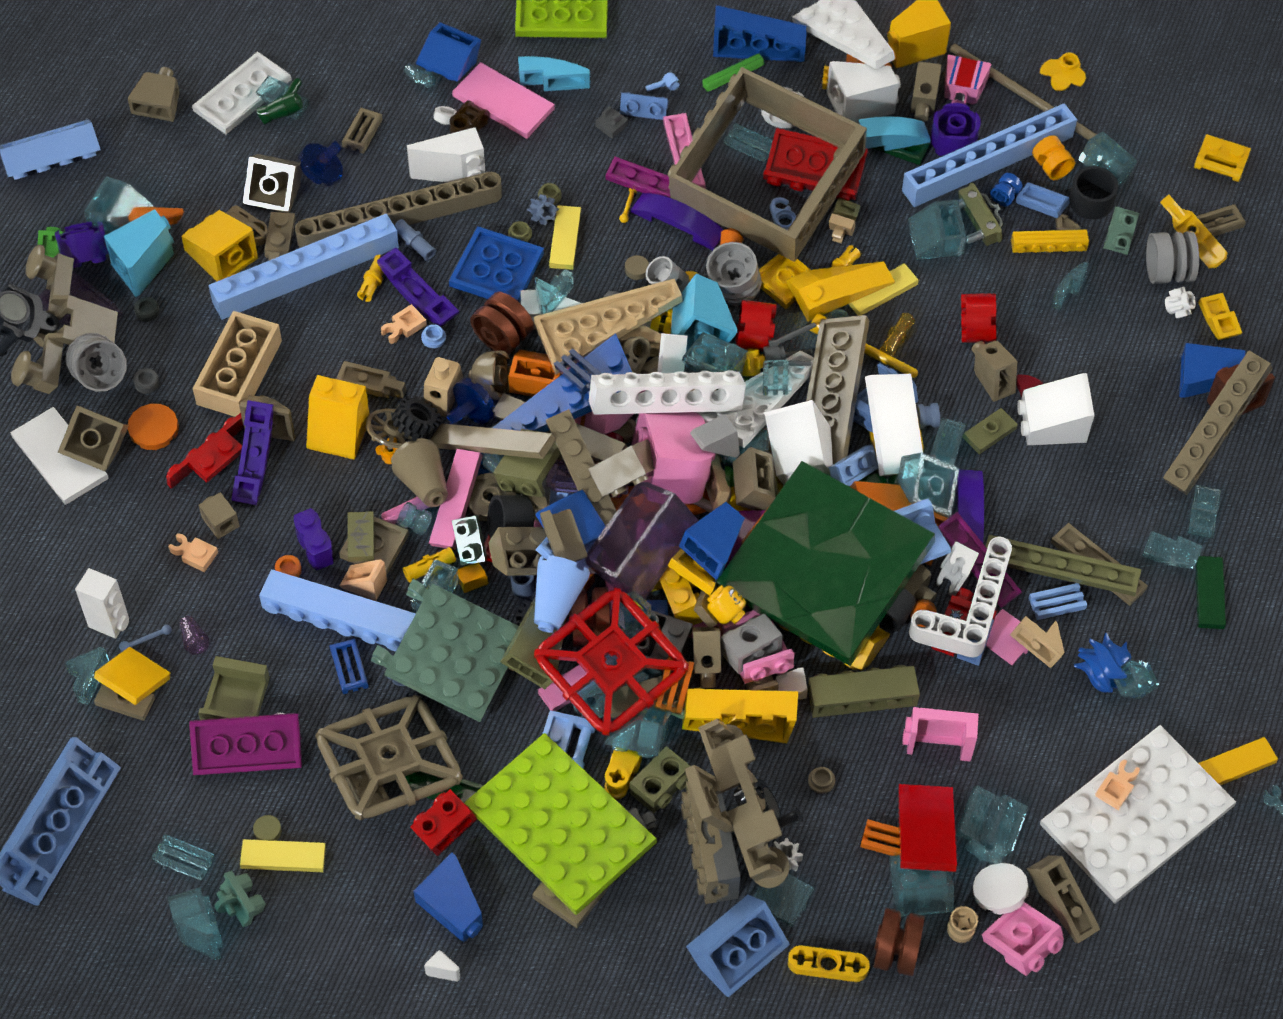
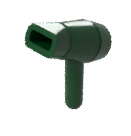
M295 78L284 95L268 105L256 109L264 125L272 120L290 116L303 109L302 99L297 93L302 85L301 79Z

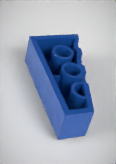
M716 5L713 57L746 59L759 53L764 60L804 62L807 26Z

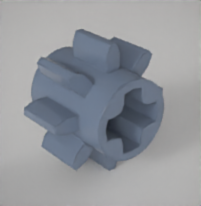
M539 194V199H530L532 203L527 211L533 215L531 217L532 221H539L540 224L546 225L547 220H555L554 216L559 208L554 206V198H547L546 195Z

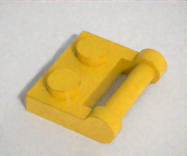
M1206 134L1194 168L1199 170L1204 168L1232 177L1233 181L1239 182L1251 148Z

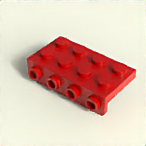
M776 128L766 169L763 172L764 180H767L768 184L780 186L781 184L790 185V188L796 191H803L804 189L813 191L833 161L834 153L838 147L818 137ZM865 148L863 157L836 199L856 200L868 148Z

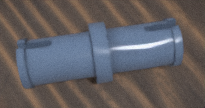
M403 219L395 223L394 227L397 230V234L406 241V245L410 249H414L426 261L434 257L436 249L423 238L421 232L415 231Z

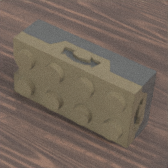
M686 781V792H682L683 804H681L683 820H687V841L689 845L692 844L693 853H691L693 869L697 870L698 879H696L698 894L704 895L705 904L738 899L740 873L731 832H724L701 819L689 781ZM721 793L717 797L720 810L723 812L726 808L723 794Z

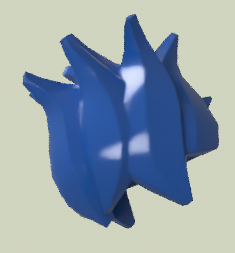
M1105 633L1102 644L1090 639L1089 642L1094 649L1080 648L1078 650L1080 652L1078 656L1084 659L1085 662L1074 664V667L1083 670L1087 674L1094 688L1101 692H1113L1112 688H1124L1119 679L1127 678V674L1122 669H1125L1132 659L1131 654L1127 650V642L1120 647L1114 644L1108 634Z

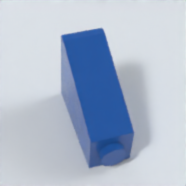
M1186 343L1181 356L1179 397L1186 398L1210 392L1216 373L1224 367L1230 368L1240 364L1245 356V350Z
M725 502L688 528L683 535L679 547L717 580L724 570L745 518L730 504Z
M451 853L414 890V897L417 904L464 943L469 937L474 938L482 929V913L456 855Z

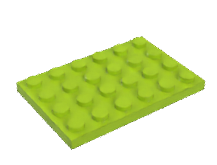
M545 733L464 802L477 819L575 915L580 913L657 843L656 837Z

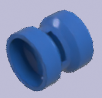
M1004 173L999 179L998 184L991 190L990 195L997 204L1009 206L1014 200V195H1017L1022 189V182L1016 175Z

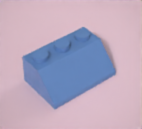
M746 895L686 947L704 974L725 996L729 997L790 944L766 902L751 895Z

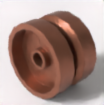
M495 292L485 302V306H481L471 316V326L479 339L493 351H505L509 355L520 344V341L524 340L532 332L534 325L529 313L516 299L506 293Z
M594 587L592 602L608 592V587ZM584 588L572 606L569 617L574 613H580L590 605L587 601V591ZM609 603L585 621V624L590 629H593L596 636L610 627ZM575 629L573 631V646H586L589 641L579 630Z
M885 908L882 925L879 924L874 950H877L874 968L888 971L892 966L895 954L899 955L897 962L898 973L913 976L925 916L910 913L906 918L904 929H900L902 916L900 911Z

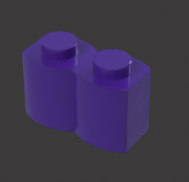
M311 508L295 514L294 525L299 544L306 550L309 564L315 570H320L334 564L331 540L322 529L318 514Z

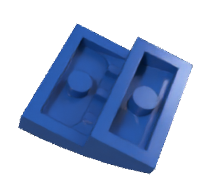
M583 490L562 498L535 514L542 525L540 513L550 510L553 515L570 509L584 546L601 540L610 533Z

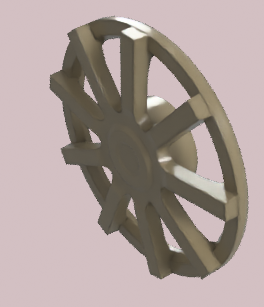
M379 409L368 416L365 429H367L372 437L371 440L373 442L377 441L388 446L387 449L390 450L392 448H399L406 441L403 439L405 433H400L397 431L399 427H394L393 425L395 421H392L391 413H394L396 409ZM385 413L386 421L380 419L377 414ZM373 419L381 426L372 425L371 420ZM373 430L383 431V432H382V433H379V434H376ZM389 436V441L384 440L383 437ZM411 436L408 437L411 440L409 441L410 444L418 442L417 440L413 441ZM394 438H397L400 443H394Z

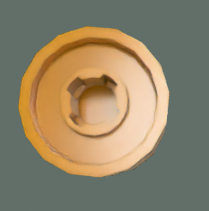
M1055 135L1045 137L1032 150L1033 157L1039 165L1043 166V170L1051 180L1065 177L1075 166L1074 158L1068 150H1065L1064 145Z

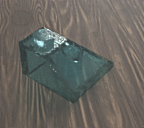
M924 453L901 456L897 481L908 501L917 503L929 498L933 506V512L951 517L959 468Z

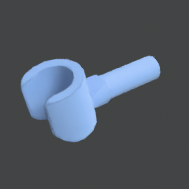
M669 72L663 77V80L647 85L646 90L648 92L667 86L671 91L676 90L679 87L678 78Z

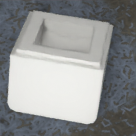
M803 667L776 676L779 684L778 691H798V699L807 698L808 690Z
M442 951L435 953L424 965L425 973L428 976L452 981L460 979L459 967Z

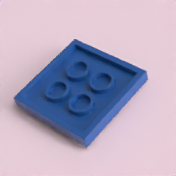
M477 226L449 279V286L489 299L495 292H503L520 302V290H526L544 255V248Z

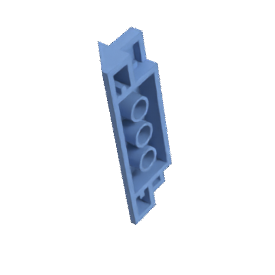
M77 737L70 738L0 852V886L3 887L2 891L38 906L121 769L119 765L102 752L96 753Z

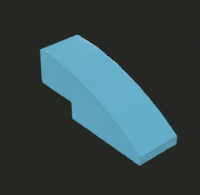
M518 57L521 86L543 84L544 91L590 88V71L587 68L564 60L547 57Z
M904 117L858 119V124L867 128L866 148L884 146L885 151L930 143V137L923 121Z

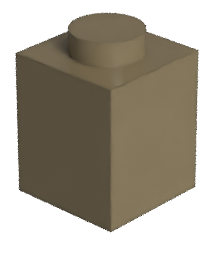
M221 492L206 498L199 504L202 519L217 539L240 527L237 513Z

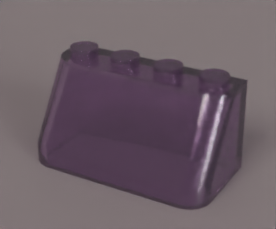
M642 482L631 490L588 551L585 562L614 588H621V591L628 594L635 603L642 605L668 568L667 565L671 558L681 549L679 545L685 531L699 520L675 493L651 483Z

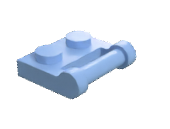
M550 710L543 734H547L567 753L574 728L580 729V736L572 759L581 768H584L583 759L591 733L595 732V728L586 718Z

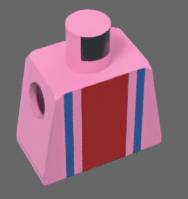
M948 54L945 69L944 97L952 100V103L976 104L988 81L991 63Z

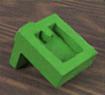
M46 227V231L38 230V245H44L45 255L54 258L59 253L55 232L58 230L60 234L64 232L61 231V228Z

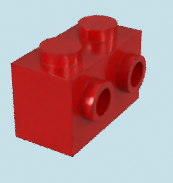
M451 789L447 793L440 794L434 800V805L426 812H421L414 819V824L410 827L437 857L477 820L473 812Z

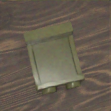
M521 429V430H520V431H529V432H539V431H533V430H527V429ZM554 442L544 459L504 455L493 474L500 489L505 492L543 498L546 492L542 482L556 460H563Z
M215 656L213 662L215 673L204 708H200L198 712L200 720L258 716L270 679L267 665Z

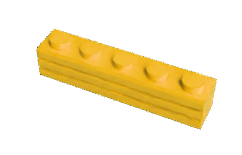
M1087 230L1013 232L1011 238L1013 253L1087 251L1089 244Z

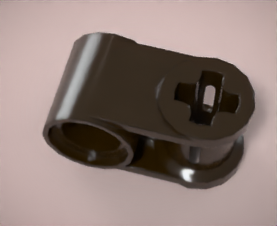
M470 100L466 101L450 118V134L471 128H476L478 132L487 124L490 112L486 109H479Z

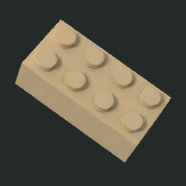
M233 311L193 387L196 404L234 417L241 413L240 402L249 395H255L282 342L279 324Z

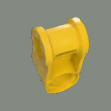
M619 744L616 745L605 772L604 789L614 799H621L627 794L630 782L637 774L643 758V753Z

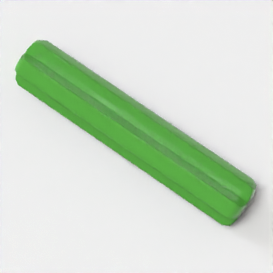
M757 53L703 79L702 85L709 92L728 83L732 75L737 74L741 67L753 71L763 66L764 59Z

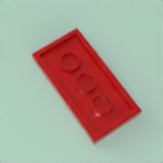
M899 784L900 868L956 872L957 855L953 787Z

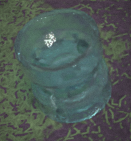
M407 502L400 511L397 525L403 528L409 527L413 530V533L422 536L430 525L432 513L427 510H419L416 505Z

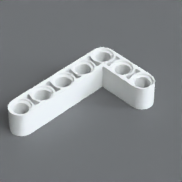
M995 537L989 542L967 620H960L928 610H918L913 614L909 628V635L913 641L967 657H978L982 654L1012 551V545L1008 539ZM989 573H993L997 576H990ZM982 595H988L991 598H984ZM975 617H982L985 620H978ZM917 625H924L927 628H920ZM943 632H950L953 635H945ZM968 639H975L978 642L974 643L969 641Z

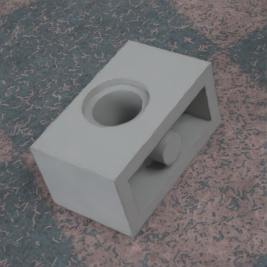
M762 614L756 618L749 619L742 626L734 630L731 629L721 636V654L739 674L743 671L745 663L781 651L782 633L765 614Z

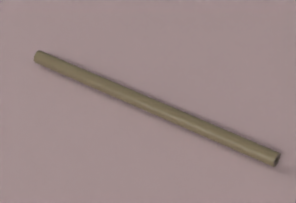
M955 43L950 48V52L958 57L982 61ZM990 67L989 77L1044 112L1055 108L993 67ZM1076 122V133L1098 147L1102 144L1104 140L1102 137Z

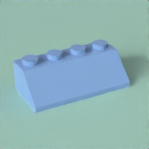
M84 120L0 145V156L7 176H13L15 180L28 176L27 172L36 169L37 173L51 169V164L59 162L60 166L74 162L73 158L82 156L83 159L96 156L95 151H99L100 147L92 122Z

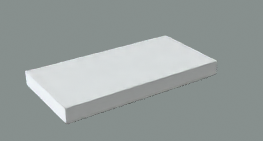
M256 52L192 105L193 111L227 135L258 107L289 83L291 75L261 53Z
M911 374L866 376L865 380L879 475L892 476L895 474L911 475L925 473Z
M52 407L10 433L62 502L67 505L109 478L105 471L57 453L68 424L57 410Z

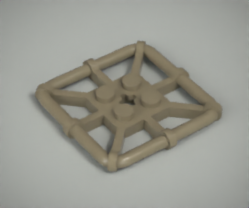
M415 694L413 697H405L374 709H363L360 714L318 729L315 735L318 747L330 770L329 776L332 782L337 784L348 809L355 815V819L358 820L375 817L404 805H415L416 801L460 784L463 778L460 767L446 742L447 736L445 732L440 730L428 705L421 700V696ZM407 708L398 725L384 730L380 729L376 721L377 718ZM419 711L430 734L412 740L407 728L415 712ZM366 723L373 734L356 739L339 732ZM329 743L355 750L359 760L339 766ZM431 745L437 746L447 767L422 760L418 750ZM385 752L396 754L393 758H384ZM365 770L370 782L358 804L346 777ZM422 771L444 779L412 791L405 776ZM394 780L397 781L403 795L368 807L378 786Z

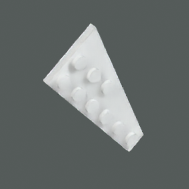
M819 0L812 6L804 8L798 14L792 16L793 23L807 26L806 32L875 69L895 59L894 51L856 0Z
M799 351L786 358V360L811 361V366H772L745 381L746 387L742 411L697 413L703 417L705 423L725 414L738 432L739 446L745 448L766 425L765 412L781 408L811 376L814 357Z

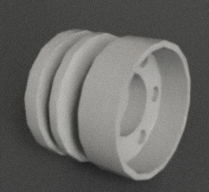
M1185 231L1184 234L1175 232L1172 240L1167 232L1151 233L1148 236L1146 265L1148 277L1152 284L1169 283L1172 276H1174L1175 281L1178 283L1183 282L1184 279L1187 282H1194L1196 280L1199 269V248L1193 231Z
M738 242L723 243L716 247L708 256L706 264L708 277L718 282L727 305L738 306L741 305L742 300L751 301L760 291L762 280L756 255L750 247Z
M86 333L77 337L69 345L66 353V366L70 374L84 387L95 392L108 391L116 387L123 380L127 370L123 351L106 336L97 333ZM93 357L97 358L98 360L96 363L90 362L89 359Z

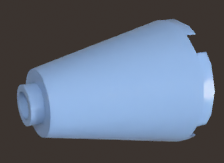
M543 556L539 558L534 622L538 625L539 630L553 633L554 630L561 628L589 578L590 571L586 567L582 571L576 568L578 563L556 556H548L547 560H544Z

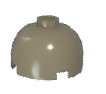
M505 351L483 353L475 360L472 369L469 371V382L473 385L474 390L485 399L500 400L503 393H509L508 376L511 366L507 365L506 359H510Z

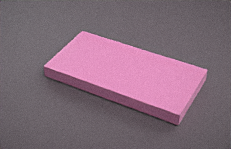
M481 62L452 91L453 97L463 103L470 100L479 109L488 110L490 112L489 118L526 139L555 110V105Z

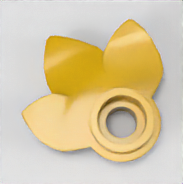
M1065 53L1059 59H1050L1040 68V74L1051 77V86L1056 91L1066 90L1071 83L1076 86H1082L1086 79L1085 72L1080 68L1079 58L1073 53Z

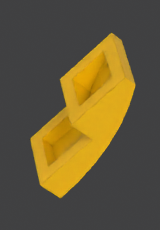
M1223 293L1200 298L1198 303L1201 311L1218 340L1242 334L1235 312H1230Z

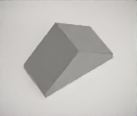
M725 414L690 432L703 451L735 458L740 454L738 432Z

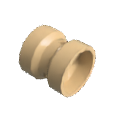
M961 906L956 908L952 912L947 926L950 938L959 943L970 941L978 924L976 912L969 907Z

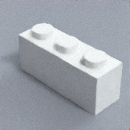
M88 568L75 589L88 627L116 639L120 631H124L129 623V616L117 579Z

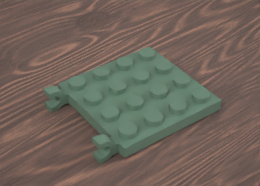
M412 579L406 595L422 603L394 656L386 649L377 645L372 654L371 661L387 668L385 676L481 722L508 669L500 661L519 626L433 583L428 590L422 583Z

